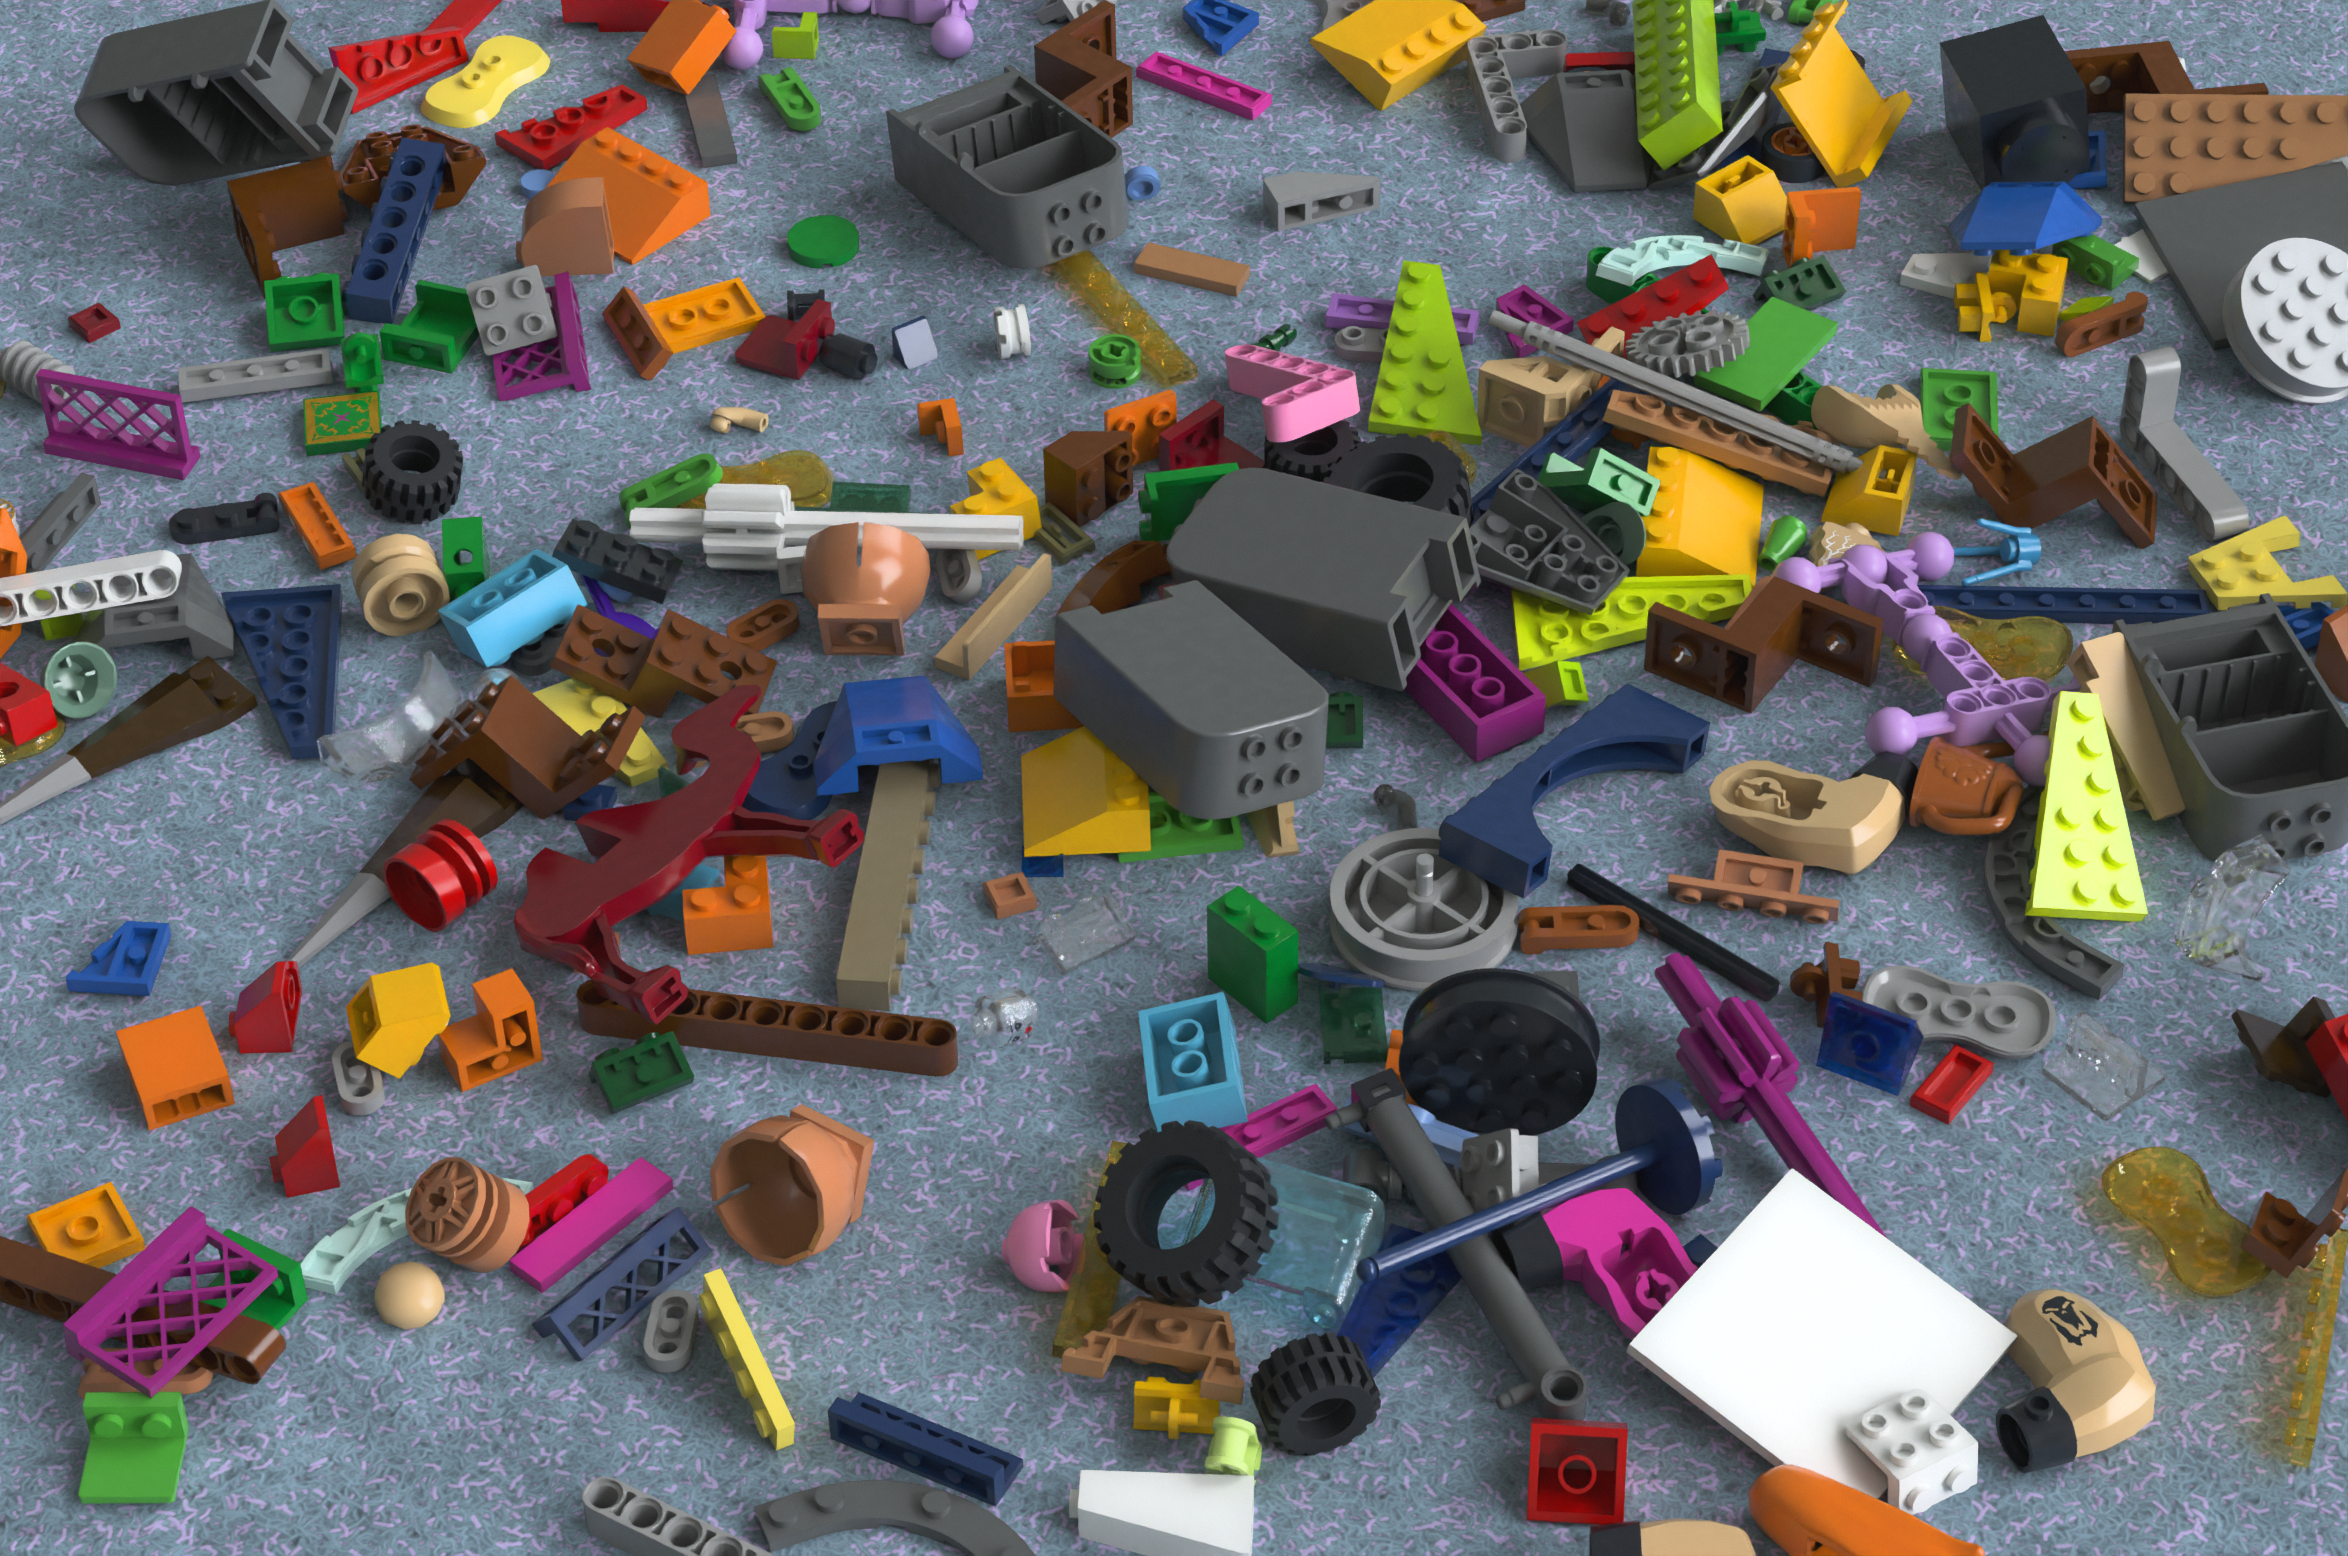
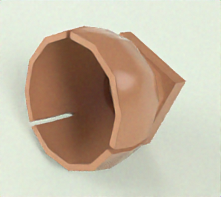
M859 522L829 526L810 536L800 569L803 594L818 613L824 654L905 655L906 642L903 625L920 608L930 575L929 553L919 538L893 526L864 522L861 565L858 568Z
M803 1104L792 1109L790 1117L777 1115L760 1120L735 1132L722 1143L710 1169L712 1201H718L729 1192L749 1184L746 1188L725 1198L714 1206L729 1237L755 1259L784 1266L825 1251L843 1233L847 1223L851 1224L861 1216L874 1140Z

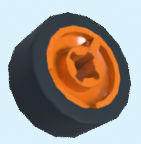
M1794 122L1778 124L1767 130L1762 137L1761 164L1774 171L1778 180L1787 183H1805L1816 180L1826 172Z

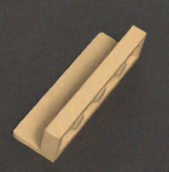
M1044 553L1030 569L1017 565L935 656V668L970 680L1052 589L1051 555Z

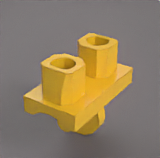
M1976 272L1975 283L1955 284L1953 302L1954 308L1958 309V331L1978 332L1980 342H1991L1989 323L1991 321L2005 323L2010 320L2017 311L2016 300L2012 295L2004 292H1995L1991 295L1987 272Z
M1148 1376L1145 1382L1135 1381L1133 1429L1168 1431V1439L1173 1440L1179 1439L1180 1432L1214 1434L1212 1425L1214 1418L1220 1417V1401L1200 1397L1201 1380L1195 1379L1191 1384H1176L1168 1382L1165 1377Z

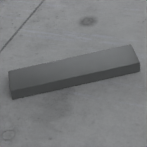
M715 73L704 75L689 95L683 94L702 168L738 163L737 152Z

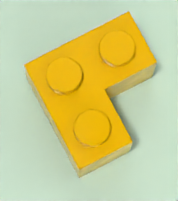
M1995 250L1988 273L1991 295L1995 292H2004L2014 297L2016 306L2019 309L2017 331L2054 337L2064 294L2069 258L2036 253L2014 256L2010 255V250Z
M1001 457L967 471L970 497L950 506L951 514L1023 516L1024 541L1035 537L1034 532L1042 528L1037 496ZM975 550L977 560H981L1002 550Z

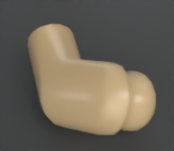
M718 407L711 414L713 419L710 421V427L712 430L724 434L729 432L731 424L763 432L768 426L769 417L765 413L744 407Z

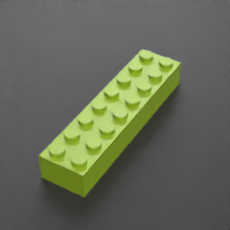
M1634 0L1632 3L1638 141L1664 171L1723 132L1714 0Z

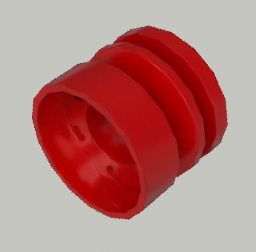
M446 818L436 822L429 830L420 834L416 839V843L406 845L385 861L383 867L385 884L401 911L411 920L432 932H439L445 929L464 914L466 907L469 908L477 904L482 897L495 890L498 882L496 866L480 839L464 825Z

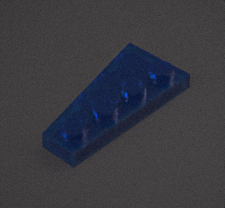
M1391 1223L1378 1252L1425 1233ZM1443 1251L1373 1281H1363L1336 1337L1344 1335L1349 1337L1351 1342L1357 1343L1373 1378L1462 1279L1447 1253Z

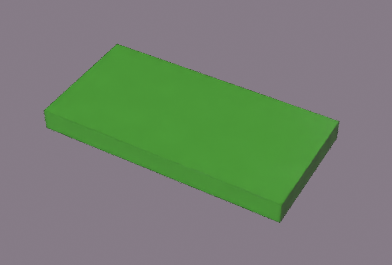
M1771 297L1746 322L1750 335V347L1744 349L1745 354L1735 355L1736 361H1724V367L1715 366L1710 368V372L1697 371L1694 377V385L1761 411L1837 333L1838 322Z

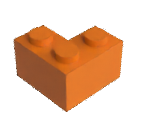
M747 855L724 857L725 886L682 890L683 918L688 955L773 948L767 857Z
M513 968L472 983L477 1015L447 1026L441 1034L437 1035L441 1059L462 1092L543 1060L534 1000Z

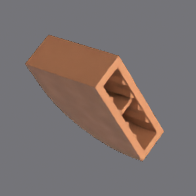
M603 177L578 178L559 182L536 194L529 201L523 213L521 241H516L517 263H523L524 268L537 265L541 276H554L567 271L569 275L614 274V240Z

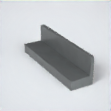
M81 473L65 492L62 491L56 495L19 537L27 554L26 574L43 571L101 505L95 476Z

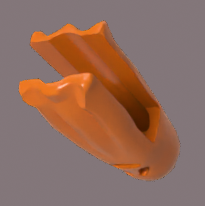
M1793 1464L1780 1465L1762 1473L1751 1485L1748 1492L1749 1510L1756 1525L1790 1556H1985L1982 1546L1953 1538L1903 1510L1815 1471ZM1818 1542L1821 1543L1822 1546L1815 1550Z

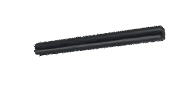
M1576 864L1573 869L1569 870L1567 884L1601 905H1621L1631 908L1639 917V927L1763 1001H1771L1777 995L1780 982L1774 976L1583 864Z

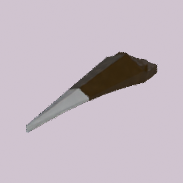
M209 656L181 674L171 673L0 803V825L95 777L155 752L212 733L229 725L258 706L255 695Z
M468 757L430 785L287 961H297L299 969L340 934L391 897L384 881L383 867L385 861L406 845L416 843L417 837L429 830L436 822L443 818L455 820L467 827L476 837L481 838L508 821L524 804Z

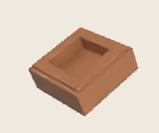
M1023 872L983 882V893L997 920L1037 909V899Z

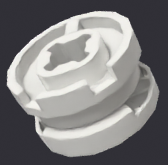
M1018 304L1015 310H1005L1004 306L994 307V331L1000 360L1009 359L1011 354L1023 353L1024 357L1030 356L1031 341L1025 305Z

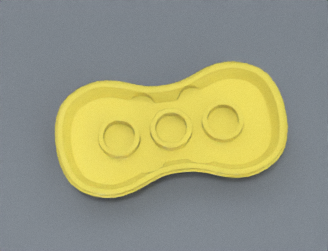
M508 35L493 37L478 47L470 63L463 70L437 82L429 88L421 102V113L428 119L449 127L470 128L484 124L497 115L505 98L512 91L542 76L550 66V58L537 44L529 40Z

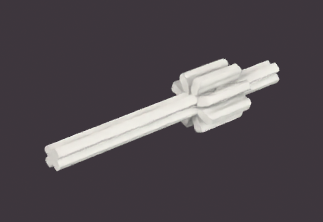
M716 483L708 488L706 493V509L634 508V510H631L629 518L631 525L630 536L637 542L702 543L703 553H707L706 563L713 570L778 571L777 548L791 547V545L804 546L807 545L810 536L829 526L859 522L858 547H862L864 522L896 527L919 538L923 546L930 549L1020 550V548H1023L1024 541L1023 516L795 511L794 502L791 501V491L786 485Z

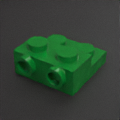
M320 272L312 276L295 278L282 276L275 280L264 281L268 338L271 352L341 345L340 339L345 338V318L339 273L329 274Z

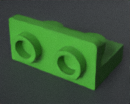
M2093 234L2087 237H2074L2055 243L2052 248V255L2069 258L2067 269L2087 278L2091 283L2099 284L2110 291L2122 284L2139 267L2138 257Z

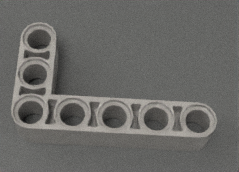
M1546 29L1478 36L1470 39L1467 44V77L1494 156L1502 162H1519L1526 156L1527 123L1511 79L1554 75L1563 72L1567 53V36L1562 31Z
M2165 346L2132 355L2128 366L2120 418V433L2123 441L2207 541L2211 542L2246 532L2249 528V514L2243 501L2173 420L2181 375V364L2177 352L2173 347Z
M600 1477L592 1480L585 1486L582 1492L586 1525L589 1533L595 1538L632 1556H775L611 1477Z

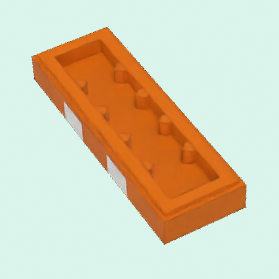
M315 482L278 493L280 506L320 570L357 557L355 546Z

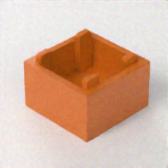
M1055 640L1004 643L1009 732L1078 729L1083 727L1084 725L1054 698Z

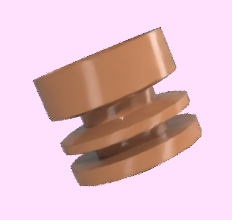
M461 1157L444 1158L433 1163L421 1174L410 1192L405 1209L406 1228L414 1242L477 1273L491 1272L502 1267L510 1260L525 1239L530 1221L529 1203L521 1189Z

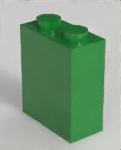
M1241 886L1235 887L1207 906L1208 979L1267 1024L1298 1003V930Z

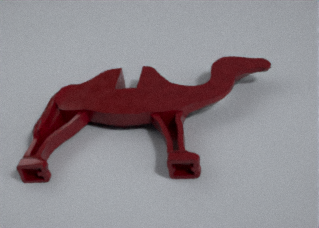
M755 684L737 686L681 720L672 730L671 738L677 753V775H684L691 771L698 761L707 760L710 762V766L701 777L681 790L659 800L596 810L585 814L575 821L590 854L600 858L593 865L546 847L531 860L526 870L527 895L522 906L516 910L514 918L521 950L537 955L542 959L565 964L585 974L593 982L600 996L616 1001L632 1012L640 1013L644 1020L657 1025L687 998L688 988L681 982L680 971L668 964L647 972H642L627 965L621 959L620 949L612 928L613 925L665 899L686 880L705 858L735 855L797 857L821 861L829 867L835 868L860 847L864 841V832L858 827L856 814L846 809L838 810L830 816L816 821L799 820L776 813L751 812L741 807L760 767L761 755L753 739L735 728L738 720L757 702L762 690L759 685Z

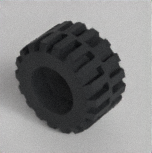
M1344 419L1287 442H1270L1265 436L1264 469L1322 482L1332 463L1337 464L1338 457L1346 450L1349 452L1353 451L1355 445L1361 443V438L1358 437L1356 428L1349 427L1350 423Z
M412 420L411 424L398 421L395 422L394 427L389 425L382 427L380 433H374L370 438V443H367L365 450L362 486L364 487L363 494L365 498L370 499V506L374 510L381 509V515L388 519L392 516L396 517L397 522L405 523V520H413V524H422V519L426 517L430 522L438 519V512L445 515L450 511V506L455 505L460 490L463 455L462 451H458L459 444L455 439L449 440L450 434L444 429L438 431L436 430V425L428 423L427 426L421 425L420 421ZM405 471H417L420 472V474H413Z
M1326 1332L1321 1336H1317V1333L1306 1335L1305 1338L1299 1340L1296 1338L1287 1342L1286 1346L1278 1347L1270 1353L1271 1357L1262 1360L1258 1365L1259 1371L1254 1373L1251 1379L1253 1385L1250 1387L1251 1396L1271 1443L1273 1442L1275 1448L1280 1451L1287 1450L1289 1455L1297 1456L1304 1453L1305 1456H1312L1319 1452L1333 1451L1334 1448L1341 1445L1345 1446L1352 1442L1354 1437L1361 1436L1367 1430L1366 1425L1373 1423L1377 1417L1376 1411L1381 1406L1379 1390L1360 1347L1356 1342H1351L1347 1336L1341 1335L1336 1337L1335 1333Z

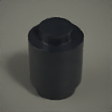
M842 333L826 336L819 351L820 361L825 363L827 368L860 380L875 370L878 361L875 347L872 344Z

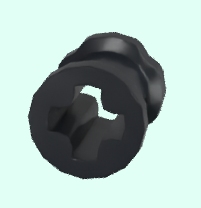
M819 289L817 293L795 294L793 290H787L788 320L795 321L801 319L817 299L825 301V290Z

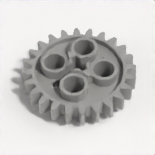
M1699 310L1690 316L1684 312L1680 314L1679 318L1667 316L1666 320L1661 322L1653 321V327H1641V333L1631 334L1632 339L1626 341L1627 346H1625L1628 361L1665 376L1674 374L1675 378H1679L1683 373L1694 376L1696 371L1710 372V368L1715 366L1724 367V361H1736L1735 355H1744V349L1750 347L1748 324H1746L1744 318L1739 319L1738 314L1729 316L1728 311L1716 315L1715 310L1701 314Z

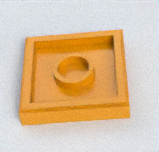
M112 1182L26 1216L28 1226L42 1250L97 1268L111 1264L146 1248L144 1239Z

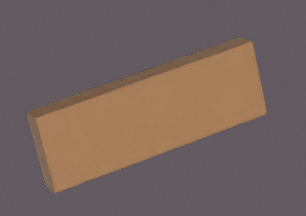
M1148 242L1134 262V273L1237 297L1250 277V265Z

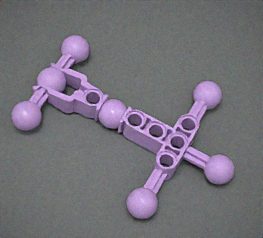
M733 0L734 28L737 32L720 54L723 61L731 68L738 70L751 69L759 62L763 54V43L760 35L755 30L765 24L767 11L828 13L833 11V13H838V7L840 6L844 11L853 14L862 13L871 8V14L876 15L878 13L888 17L909 18L910 22L914 24L935 22L930 34L934 50L942 57L949 59L960 58L969 52L973 45L974 34L970 23L965 20V17L974 14L979 0Z
M1922 532L1911 538L1905 550L1887 554L1872 545L1857 544L1846 550L1841 558H1829L1828 565L1819 567L1800 557H1790L1778 563L1771 574V580L1776 576L1816 593H1819L1822 588L1840 585L1842 587L1841 594L1850 606L1883 618L1882 631L1895 640L1899 646H1903L1909 658L1920 664V670L1927 673L1929 682L1946 699L1943 711L1912 717L1911 714L1899 707H1884L1873 713L1865 728V740L1872 752L1878 754L1888 751L1904 756L1911 752L1917 739L1939 735L1945 742L1955 746H1968L2004 738L2015 750L2014 768L2021 780L2033 787H2045L2046 776L2044 775L2045 762L2049 758L2051 742L2048 740L2049 735L2032 736L2029 732L2036 731L2041 727L2045 712L2052 711L2053 700L2060 691L2078 692L2081 685L2075 676L2070 681V684L2050 688L2043 680L2034 677H2021L2004 681L1966 640L1960 638L1957 632H1952L1946 620L1935 614L1936 610L1933 606L1928 605V600L1919 590L1917 583L1918 579L1921 581H1936L1948 574L1954 564V549L1947 538L1937 532Z

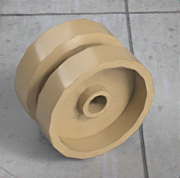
M393 534L381 537L365 546L354 560L351 570L353 586L357 597L360 599L365 619L374 630L387 636H403L424 631L435 625L441 618L437 610L449 603V590L445 577L440 570L437 556L427 541L407 534Z

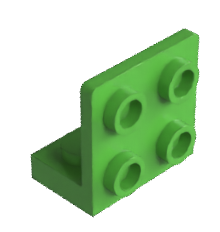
M86 1392L82 1408L90 1434V1442L78 1493L80 1502L83 1504L174 1502L189 1432L181 1392H157L152 1398L142 1392Z

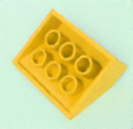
M1374 0L1310 39L1309 43L1373 106L1382 111L1467 59V44L1469 40L1474 37L1483 36L1487 26L1464 4L1454 0Z
M1650 446L1647 473L1661 480L1649 516L1641 517L1645 526L1646 539L1645 547L1637 558L1636 577L1749 574L1753 590L1756 582L1764 485L1695 452L1673 447Z
M1083 726L1021 755L1024 857L1151 851L1148 784L1088 728Z

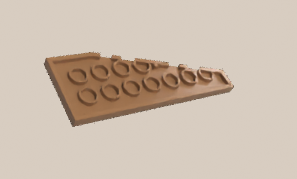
M2125 94L2123 96L2124 204H2135L2315 167L2319 164L2348 156V95Z

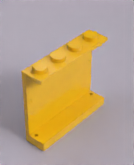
M1847 0L1833 5L1831 2L1825 3L1813 12L1814 17L1812 21L1802 30V37L1790 49L1789 58L1778 69L1777 72L1779 74L1770 87L1837 188L1847 187L1869 177L1912 103V99L1906 90L1882 99L1834 27L1839 18L1845 14V8L1849 4Z

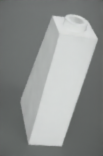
M1081 1470L1079 1489L1070 1490L1069 1518L1078 1519V1531L1081 1538L1146 1556H1252L1254 1476Z

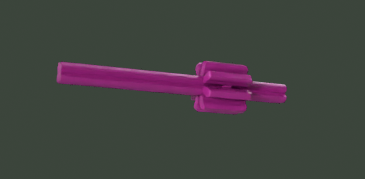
M1679 952L1666 957L1665 965L1655 969V978L1690 1026V1028H1683L1676 1039L1681 1047L1677 1050L1676 1058L1715 1115L1722 1121L1732 1117L1737 1124L1749 1121L1753 1117L1789 1170L1793 1168L1886 1237L1786 1095V1093L1791 1092L1798 1082L1794 1072L1799 1068V1061L1756 1001L1747 1000L1743 1003L1736 996L1726 998L1721 1003L1688 955L1681 957Z

